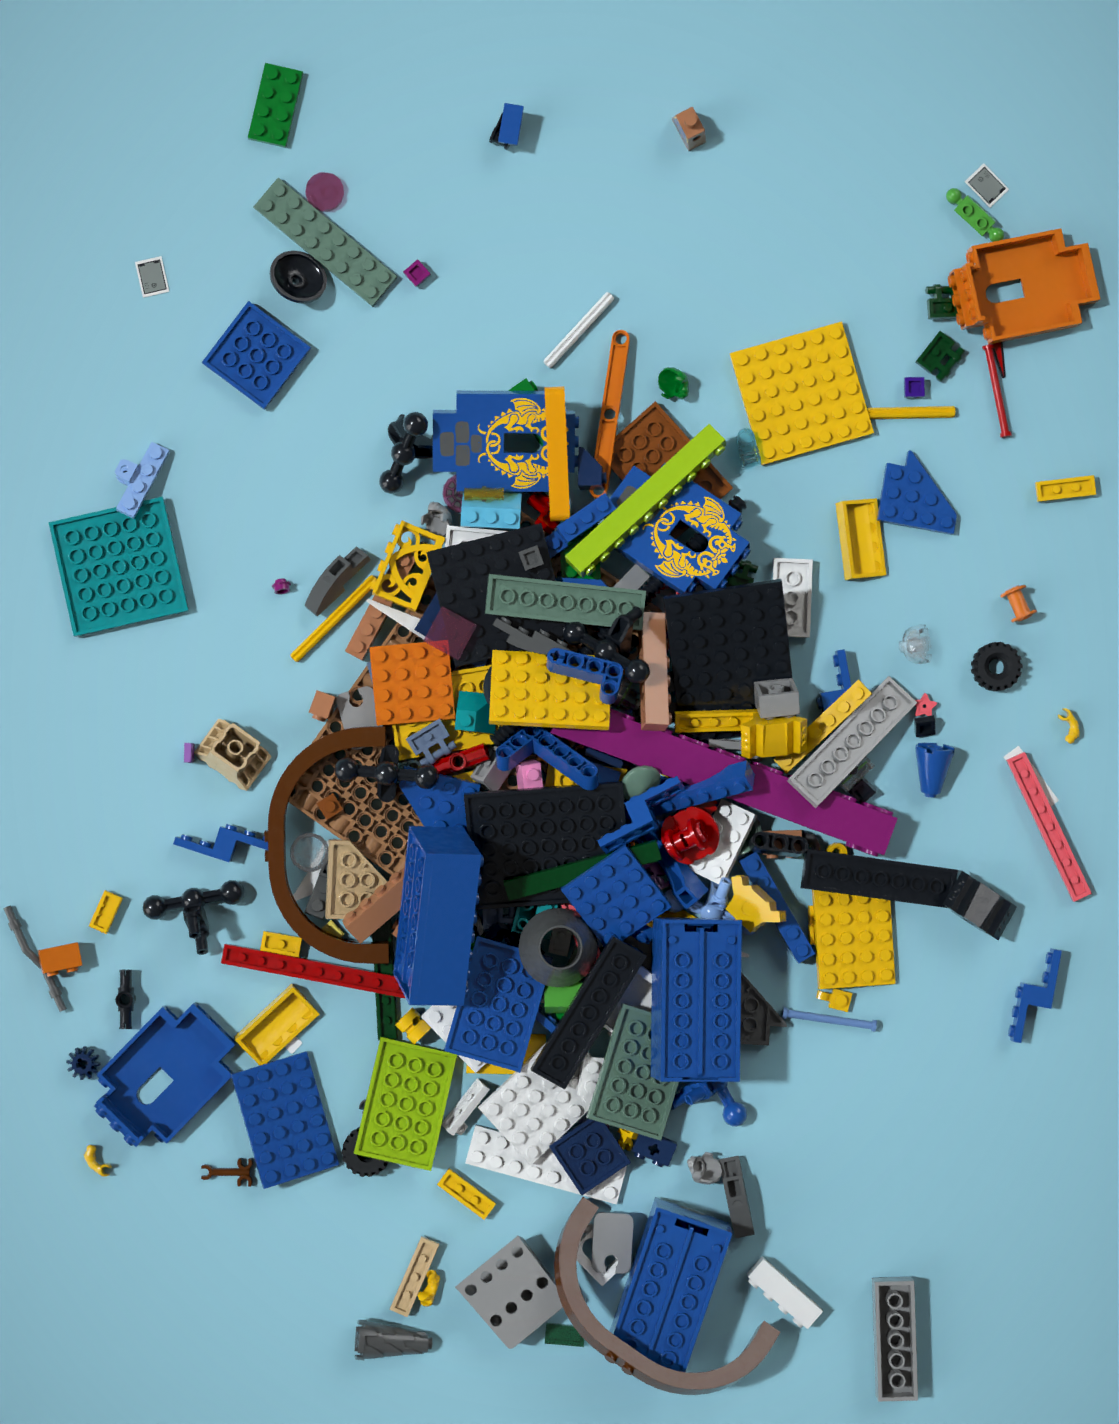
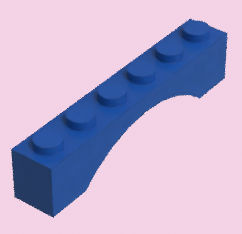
M747 760L728 765L719 773L702 782L684 786L685 791L651 807L654 816L751 791L753 790L755 774Z
M625 806L626 824H631L633 822ZM657 829L635 839L634 841L639 844L657 840L662 860L657 862L669 880L673 895L685 909H688L709 890L687 864L676 861L666 852L662 844L661 834Z
M753 852L738 860L750 883L758 885L775 900L777 910H785L786 921L774 923L795 961L799 964L815 954L814 950L759 855Z

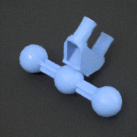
M728 876V878L722 877L719 884L710 881L706 901L703 903L697 901L688 909H685L677 900L671 888L664 893L672 904V907L667 911L677 913L685 909L700 914L701 918L735 919L725 910L729 901L732 880ZM742 925V933L745 935H753L758 932L757 930L756 932L750 933Z

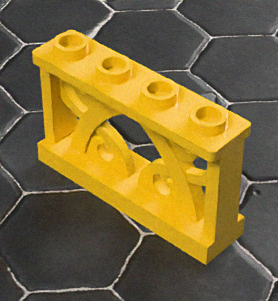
M401 520L400 525L396 523L392 532V535H395L394 540L387 544L385 549L387 557L385 561L381 559L377 569L380 571L378 579H373L370 589L373 590L372 595L416 612L431 575L426 552L442 548L445 537L433 534ZM412 532L416 538V545H412L409 537L408 542H402L401 537L403 533ZM419 535L436 542L434 545L420 544ZM396 544H398L402 549L393 554ZM419 551H422L421 555H425L427 557L426 561H419ZM414 552V560L417 566L424 571L422 574H409L402 580L397 570L396 561ZM388 564L391 574H385ZM411 578L417 581L415 586H412L410 582L408 586L405 583ZM384 580H390L391 584L388 587H393L397 584L398 588L391 593H387L382 589V583ZM401 590L412 600L409 603L394 596Z

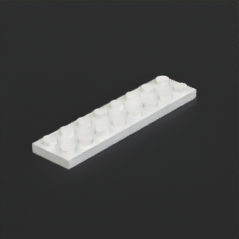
M475 1125L465 1164L581 1195L550 1148L530 1165L498 1130ZM627 1166L583 1196L617 1205Z

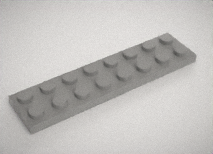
M888 676L876 688L873 694L799 767L787 782L810 804L817 808L917 702Z

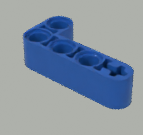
M552 648L548 651L546 667L550 672L600 684V700L604 704L609 705L616 701L623 676V668L619 663L560 648ZM615 673L618 676H611L610 674ZM610 690L613 693L608 694L605 691Z

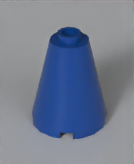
M928 742L916 745L915 751L920 789L922 793H925L924 796L936 797L937 794L941 793L954 755L955 748L953 746L943 744L942 747L938 746L937 743Z

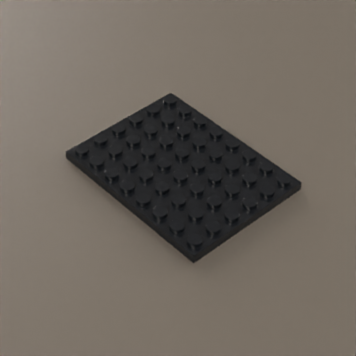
M781 579L663 596L677 711L757 709L754 697V682L792 678ZM741 731L682 732L680 734L701 742L708 741V738L721 739L741 736Z
M623 782L599 783L596 789L590 791L583 789L577 784L464 793L467 834L474 841L475 846L484 858L483 867H480L479 873L481 874V885L478 886L477 890L479 904L476 905L475 910L570 903L561 891V887L509 901L503 882L504 880L604 854L605 852L600 848L597 840L607 833L619 830L626 824Z

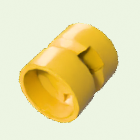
M413 1007L395 1024L402 1033H407V1038L413 1044L417 1043L431 1029L423 1019H420V1014Z

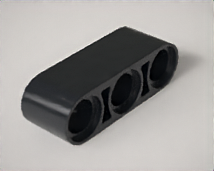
M763 831L755 833L748 842L749 848L753 852L794 858L801 856L808 849V842L803 837ZM755 838H760L763 841V846H758L755 843ZM775 840L781 842L782 849H779L774 845ZM794 843H798L801 846V851L795 850Z

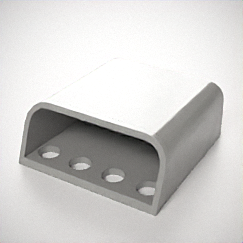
M521 1236L515 1237L455 1286L509 1349L517 1346L563 1308L555 1280Z

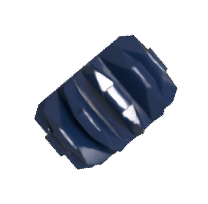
M83 1046L82 1051L79 1047L75 1048V1053H69L73 1060L66 1061L67 1064H72V1067L67 1069L68 1072L74 1070L73 1077L75 1078L80 1074V1080H84L85 1075L88 1079L92 1078V1073L96 1074L98 1072L94 1066L101 1065L100 1062H95L99 1055H92L94 1053L93 1048L87 1053V1046ZM86 1060L88 1064L81 1066L79 1062Z

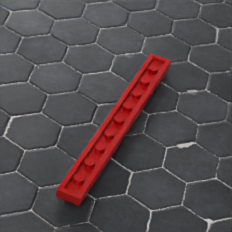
M224 944L222 964L405 998L394 975Z

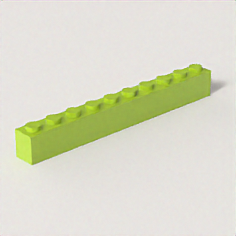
M708 424L566 554V562L582 578L585 575L592 574L596 569L595 566L600 561H606L613 549H618L624 544L626 537L634 535L643 522H648L658 508L662 509L672 495L676 496L682 490V486L686 482L690 483L697 476L696 473L701 468H707L714 456L721 455L726 449V440Z

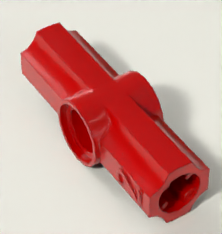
M485 743L436 760V763L432 765L437 768L439 774L448 775L489 760L490 755ZM457 756L463 758L464 763L462 766L456 764Z

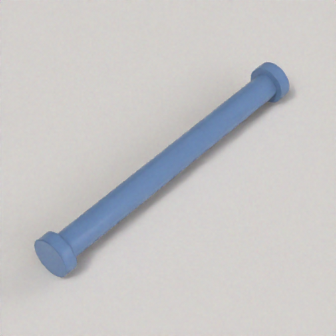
M783 1007L782 1019L788 1017L871 1029L873 1032L876 1031L877 1020L865 1021L788 1010L787 1007Z

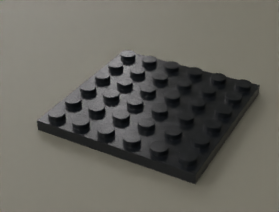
M541 523L426 552L455 667L492 658V650H524L506 642L510 634L492 625L496 618L501 619V617L508 619L512 622L510 626L516 629L519 626L529 631L528 636L530 637L534 630L539 632L542 629L550 634L549 638L555 642L557 639L564 640L563 628L566 622L485 614L489 574L556 581ZM537 545L544 564L525 571L518 552Z

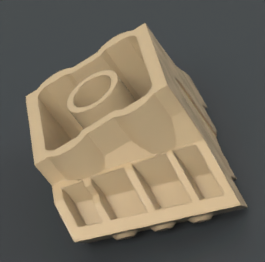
M222 719L216 721L194 752L199 760L205 761L210 768L218 771L229 782L235 783L239 789L245 791L249 789L271 758L268 751L260 746L261 742L236 724H230Z

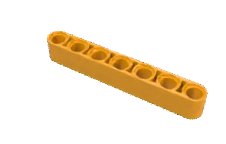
M564 386L544 387L550 522L565 521L570 517Z

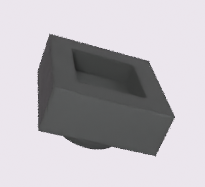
M537 545L518 552L525 571L544 564Z

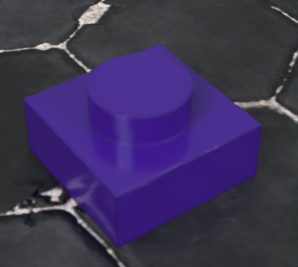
M905 377L904 398H924V377Z

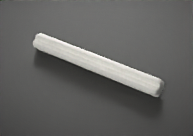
M606 292L544 359L543 362L547 367L552 368L614 301V297L609 292Z

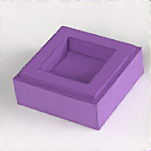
M184 743L185 763L194 762V743Z

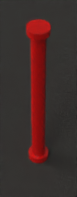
M994 344L982 346V349L986 354L1001 428L1000 438L1012 436V433L1008 428L993 353Z

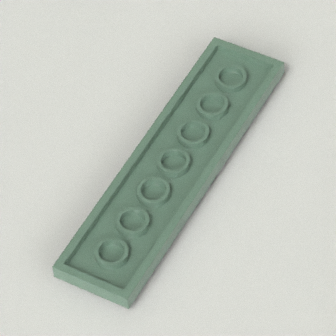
M280 178L275 180L253 206L256 211L309 255L314 257L322 266L370 306L373 307L397 279L393 272Z
M489 574L485 614L567 623L580 622L586 625L611 627L618 616L627 614L633 607L637 606L642 610L643 614L633 624V630H642L646 591Z

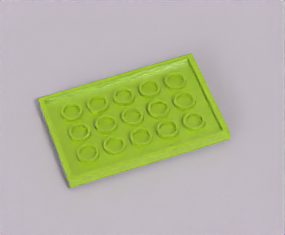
M380 1037L354 1154L431 1171L457 1054Z

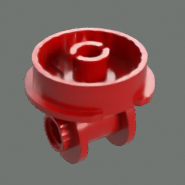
M696 806L687 807L677 812L674 816L667 817L663 822L661 829L662 844L666 852L680 863L689 865L694 863L695 860L702 859L707 854L711 855L716 851L719 844L720 833L715 819L702 808Z

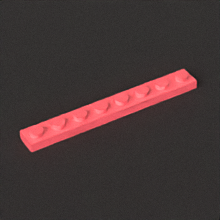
M1022 752L1007 759V764L1072 901L1075 902L1092 894L1026 753Z

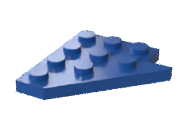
M910 450L907 452L905 466L886 463L877 521L953 535L957 514L914 453Z
M403 766V769L416 770V768ZM439 774L437 785L431 789H422L416 782L399 781V787L423 826L463 827L467 832L464 793L479 792L480 783Z

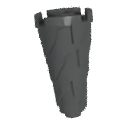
M362 1319L357 1321V1324L362 1326H356L355 1351H358L360 1355H355V1360L364 1361V1359L424 1354L428 1352V1349H432V1337H429L426 1332L406 1330Z

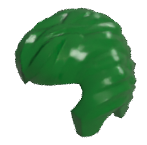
M667 367L659 373L658 385L664 392L661 396L666 399L676 396L681 400L688 396L689 383L684 372L674 367Z

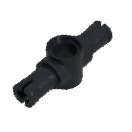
M132 969L119 970L120 987H118V994L115 999L118 1011L120 1012L119 1029H132V1011H134V1003L136 1001L134 987H132ZM123 994H127L130 997L129 1004H124L121 1001Z

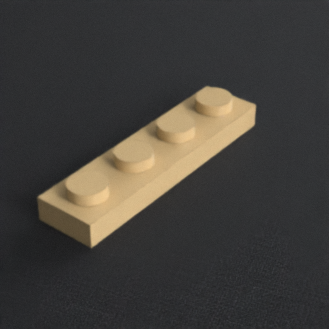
M421 1236L389 1310L408 1317L440 1243Z

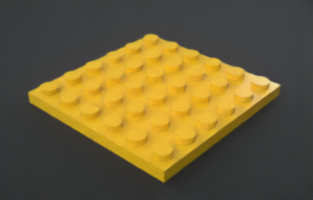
M842 321L729 354L761 466L874 434Z

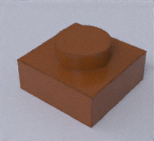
M334 793L316 803L326 820L344 810Z

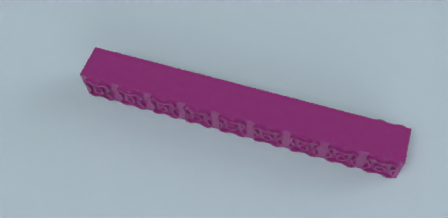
M611 708L609 730L553 727L549 730V733L632 764L652 766L662 775L671 778L678 776L682 782L690 785L714 776L728 765L746 761L744 757L719 748L711 750L709 749V744L681 734H678L677 737L673 736V731L668 729L665 731L641 730V723L635 722V717ZM751 761V764H749L755 774L753 790L725 797L846 842L845 846L876 857L879 854L885 855L898 819L893 817L894 813L862 801L858 804L856 803L857 799L834 790L815 808L787 782L792 775L782 776V771L755 761Z

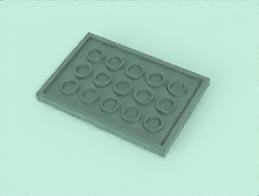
M621 1003L586 1118L661 1141L679 1082H660L651 1077V1012Z

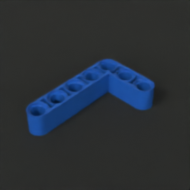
M525 726L496 749V765L501 771L513 769L534 752L583 789L590 791L598 787V768L542 727Z

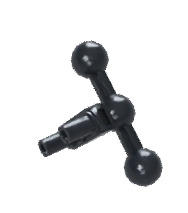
M412 412L405 418V415L401 414L395 422H391L388 426V435L394 444L391 450V457L394 462L391 469L383 472L379 478V485L385 493L394 494L402 489L404 479L401 473L405 465L412 463L415 458H433V435L431 439L423 435L427 431L428 421L422 413Z
M635 606L627 614L618 616L606 634L605 640L598 641L587 634L586 626L580 622L566 623L564 626V640L572 645L584 644L593 650L596 658L619 663L625 670L626 678L630 682L636 684L643 683L650 675L649 665L644 660L627 659L630 656V651L638 645V637L632 633L633 624L643 614L639 607Z
M387 745L382 749L380 762L377 766L358 765L357 761L353 758L344 757L338 760L334 768L336 777L342 782H352L357 777L375 778L378 783L377 794L383 802H391L395 798L397 780L416 782L422 789H431L439 781L437 768L430 764H423L416 770L398 768L399 750L394 745Z
M229 880L224 882L221 888L217 890L202 892L198 888H189L185 890L181 897L166 900L158 895H152L143 902L142 910L146 917L151 920H158L166 914V911L184 908L183 917L189 931V937L195 939L197 954L204 955L208 953L207 937L209 935V926L204 909L205 904L221 900L229 905L240 903L244 897V888L236 880Z

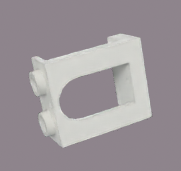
M590 1223L579 1243L577 1261L603 1287L616 1274L618 1259L615 1257L616 1259L606 1268V1273L593 1270L591 1260L584 1254L582 1249L583 1243L587 1239L593 1238L594 1225Z

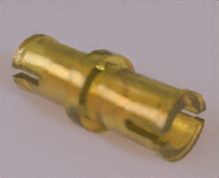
M482 486V488H464V500H482V502H486V500H504V488H486V486Z

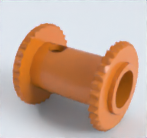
M1026 585L1013 587L1000 596L1001 598L1007 596L1016 616V618L1011 620L1012 623L1023 621L1037 612L1036 609L1030 611L1021 590L1026 588Z

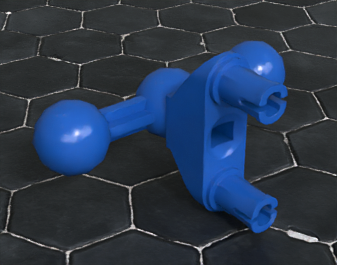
M690 1082L679 1089L671 1106V1110H674L684 1103L693 1105L698 1101L710 1098L717 1092L724 1105L723 1119L728 1125L737 1127L742 1125L747 1119L745 1106L734 1101L727 1088L728 1082Z

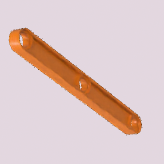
M617 330L612 336L594 459L602 466L604 472H607V484H603L604 492L602 494H607L630 346L629 334L624 330ZM624 335L627 340L624 344H618L616 337ZM607 410L615 411L613 419L605 418L604 414ZM590 490L593 498L597 499L601 496L596 495L593 490Z

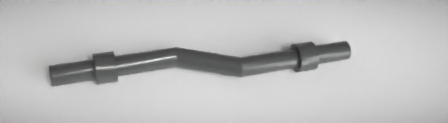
M11 905L5 907L4 911L9 920V928L14 932L22 952L41 969L39 957L29 948L20 928L22 925L19 919H16ZM44 973L43 976L50 989L48 992L51 999L54 998L59 1012L66 1010L67 1008L61 997L60 987H57L53 976L47 977V973Z

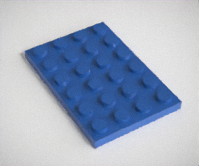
M477 936L472 951V961H469L468 967L470 968V979L467 980L468 997L465 998L464 1006L456 1007L444 1051L521 1072L545 985L536 981L525 970L520 959L519 948ZM542 955L544 960L551 965L553 958Z
M307 1051L230 1074L263 1189L339 1165Z

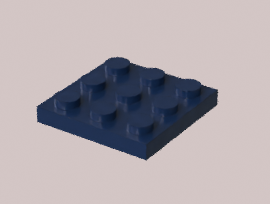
M587 1119L549 1145L581 1196L631 1163L607 1125L592 1119Z

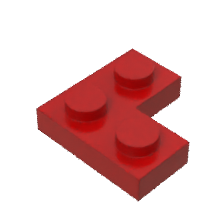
M534 492L527 501L529 505L541 513L534 524L541 523L543 531L550 535L561 521L550 522L549 496L544 492Z

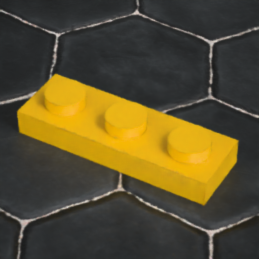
M1094 475L1035 482L1037 502L1096 495Z
M448 1168L437 1183L439 1187L483 1220H485L496 1205L493 1200L450 1168Z

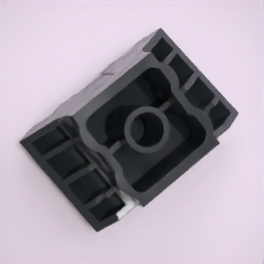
M963 871L943 903L951 912L996 940L1000 939L1017 908L1014 904Z

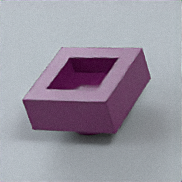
M418 259L403 271L415 287H418L431 275Z

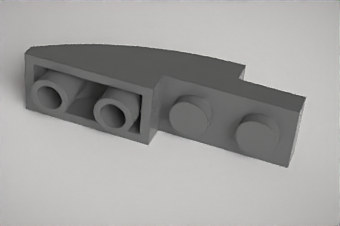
M357 546L344 558L339 555L319 577L304 606L315 616H319L345 591L343 585L371 560L369 556Z
M501 617V619L496 618L492 624L510 634L506 642L518 648L540 654H547L552 648L570 651L566 648L568 644L559 639L556 642L549 638L550 634L542 629L539 632L534 630L530 637L528 636L529 631L520 626L518 629L510 626L512 622L504 617Z
M328 853L305 909L306 914L321 920L324 919L326 911Z
M739 1156L719 1159L722 1166V1179L735 1238L755 1235Z

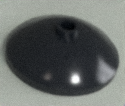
M286 251L279 254L271 264L269 273L271 283L275 290L287 300L296 303H310L321 297L327 285L326 272L323 266L311 255L301 251Z

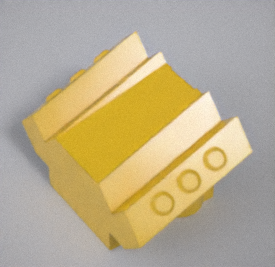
M753 713L752 720L741 725V757L751 759L759 756L764 758L785 756L791 753L801 754L807 751L806 718L779 716L766 720L760 718L759 713Z
M736 875L731 877L733 898L727 904L726 910L735 919L742 920V925L750 933L756 932L767 922L786 921L785 910H777L776 901L758 885H749L748 876Z

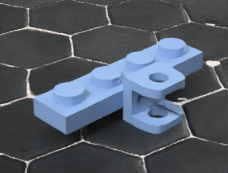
M151 442L139 466L129 460H120L115 469L116 478L120 483L128 487L116 507L118 512L135 519L170 453L168 449Z

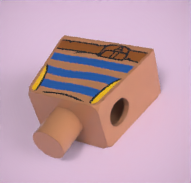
M693 107L672 118L688 151L706 143L705 129Z

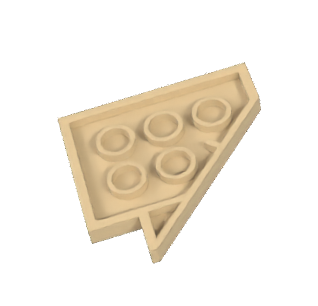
M329 839L325 918L344 919L348 912L354 911L359 907L362 900L369 898L374 894L376 888L388 881L349 840Z

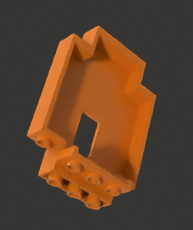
M1061 228L971 246L966 253L967 263L961 268L953 269L948 276V284L950 288L952 287L954 294L952 295V303L956 306L958 312L956 314L957 324L961 326V330L984 326L983 337L987 340L988 345L1077 327L1082 324L1079 307L1095 304L1100 300L1088 243L1065 247ZM1020 279L1024 298L993 303L987 299L986 289L988 286Z

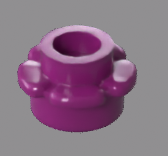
M284 578L277 579L272 588L275 594H286L290 592L291 583L287 582Z

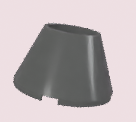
M565 908L547 909L536 914L525 925L519 940V955L525 970L536 981L551 987H565L579 982L590 972L597 957L598 943L596 935L580 914ZM554 928H564L570 931L577 940L578 951L576 957L570 964L564 967L549 965L541 954V941L544 935Z

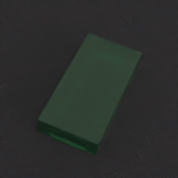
M546 1323L544 1344L584 1347V1338L573 1325Z

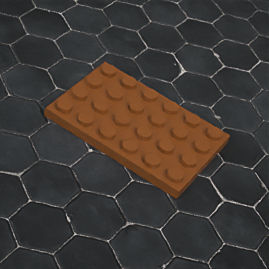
M655 401L616 436L611 470L621 481H623L633 466L652 476L691 440ZM711 463L707 468H701L693 482L720 500L733 489ZM680 520L671 532V537L677 539L690 526Z

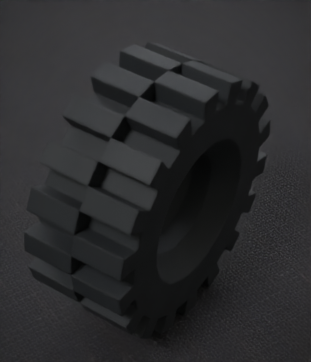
M992 642L979 648L973 656V661H971V673L974 674V680L979 683L980 687H984L989 691H1001L1012 687L1018 681V677L1021 676L1022 672L1020 670L1023 668V665L1020 663L1022 659L1017 655L1018 651L1011 648V645L1004 644V642ZM993 659H998L1003 663L1004 668L1000 674H993L989 670V663Z
M358 1127L345 1139L342 1159L346 1163L348 1170L351 1169L353 1174L357 1173L361 1177H372L384 1170L389 1162L374 1158L364 1159L360 1155L354 1154L360 1128Z

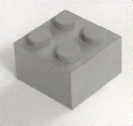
M793 678L754 682L755 705L760 718L770 720L779 716L789 718L800 714L799 692Z

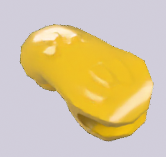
M1062 708V710L1066 711L1067 716L1063 718L1058 714V719L1069 723L1070 728L1065 741L1072 744L1080 736L1079 724L1069 709Z
M88 1145L85 1154H83L88 1166L101 1176H109L110 1174L105 1173L103 1168H112L111 1164L105 1163L101 1165L97 1163L95 1157L97 1148L94 1145Z
M435 1270L427 1272V1286L424 1291L418 1292L417 1295L421 1305L426 1307L433 1304L440 1282V1276Z

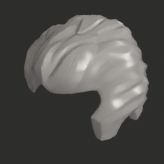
M431 502L428 505V513L421 516V525L425 523L427 531L444 537L446 536L447 525L451 526L452 524L451 512L439 502Z
M705 1152L702 1157L691 1156L687 1160L689 1170L695 1182L710 1185L718 1182L721 1178L722 1166L717 1159L712 1157V1153Z

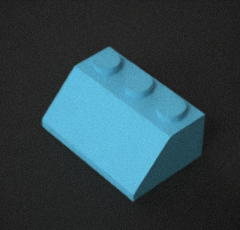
M463 491L461 527L501 531L520 529L522 492Z

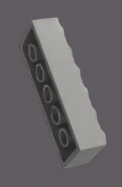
M912 1277L872 1278L876 1398L878 1402L917 1401L914 1280Z

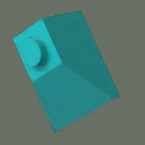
M459 691L455 730L494 734L496 725L489 724L490 706L486 701L484 693Z

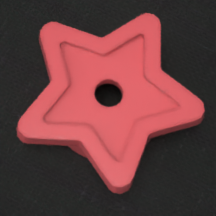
M924 693L921 699L915 700L917 702L915 705L916 717L922 714L932 716V708L937 705V702L929 700L928 695Z

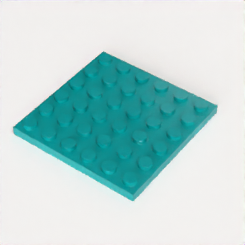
M164 497L145 500L135 519L118 512L116 507L48 522L74 637L189 611Z

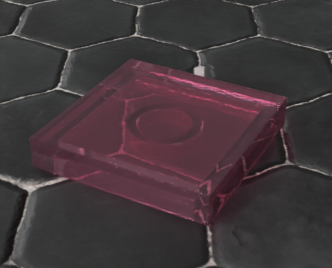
M442 606L424 642L458 660L477 625Z

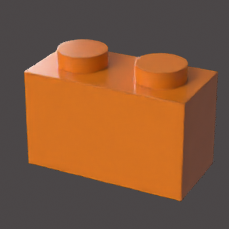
M78 942L37 950L42 974L47 973V977L58 975L59 970L66 969L67 972L77 971L78 966H82Z

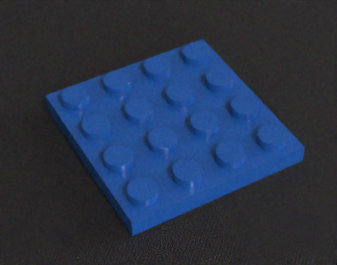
M248 301L202 361V364L265 410L310 351L311 347Z
M626 843L561 887L563 894L604 947L612 935L624 940L672 907V904L639 863Z

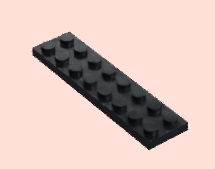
M807 849L804 855L800 888L947 908L943 903L957 880L958 870Z
M614 935L611 936L530 1068L532 1072L566 1089L647 957L644 952Z

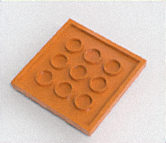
M448 640L369 647L377 726L434 721L439 718L440 720L456 718Z

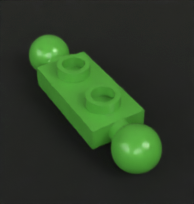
M957 188L948 190L946 193L947 201L958 205L954 211L981 236L988 232L989 239L992 242L1004 239V231L1001 228L993 227L996 220L969 195L964 199L961 198L962 194Z

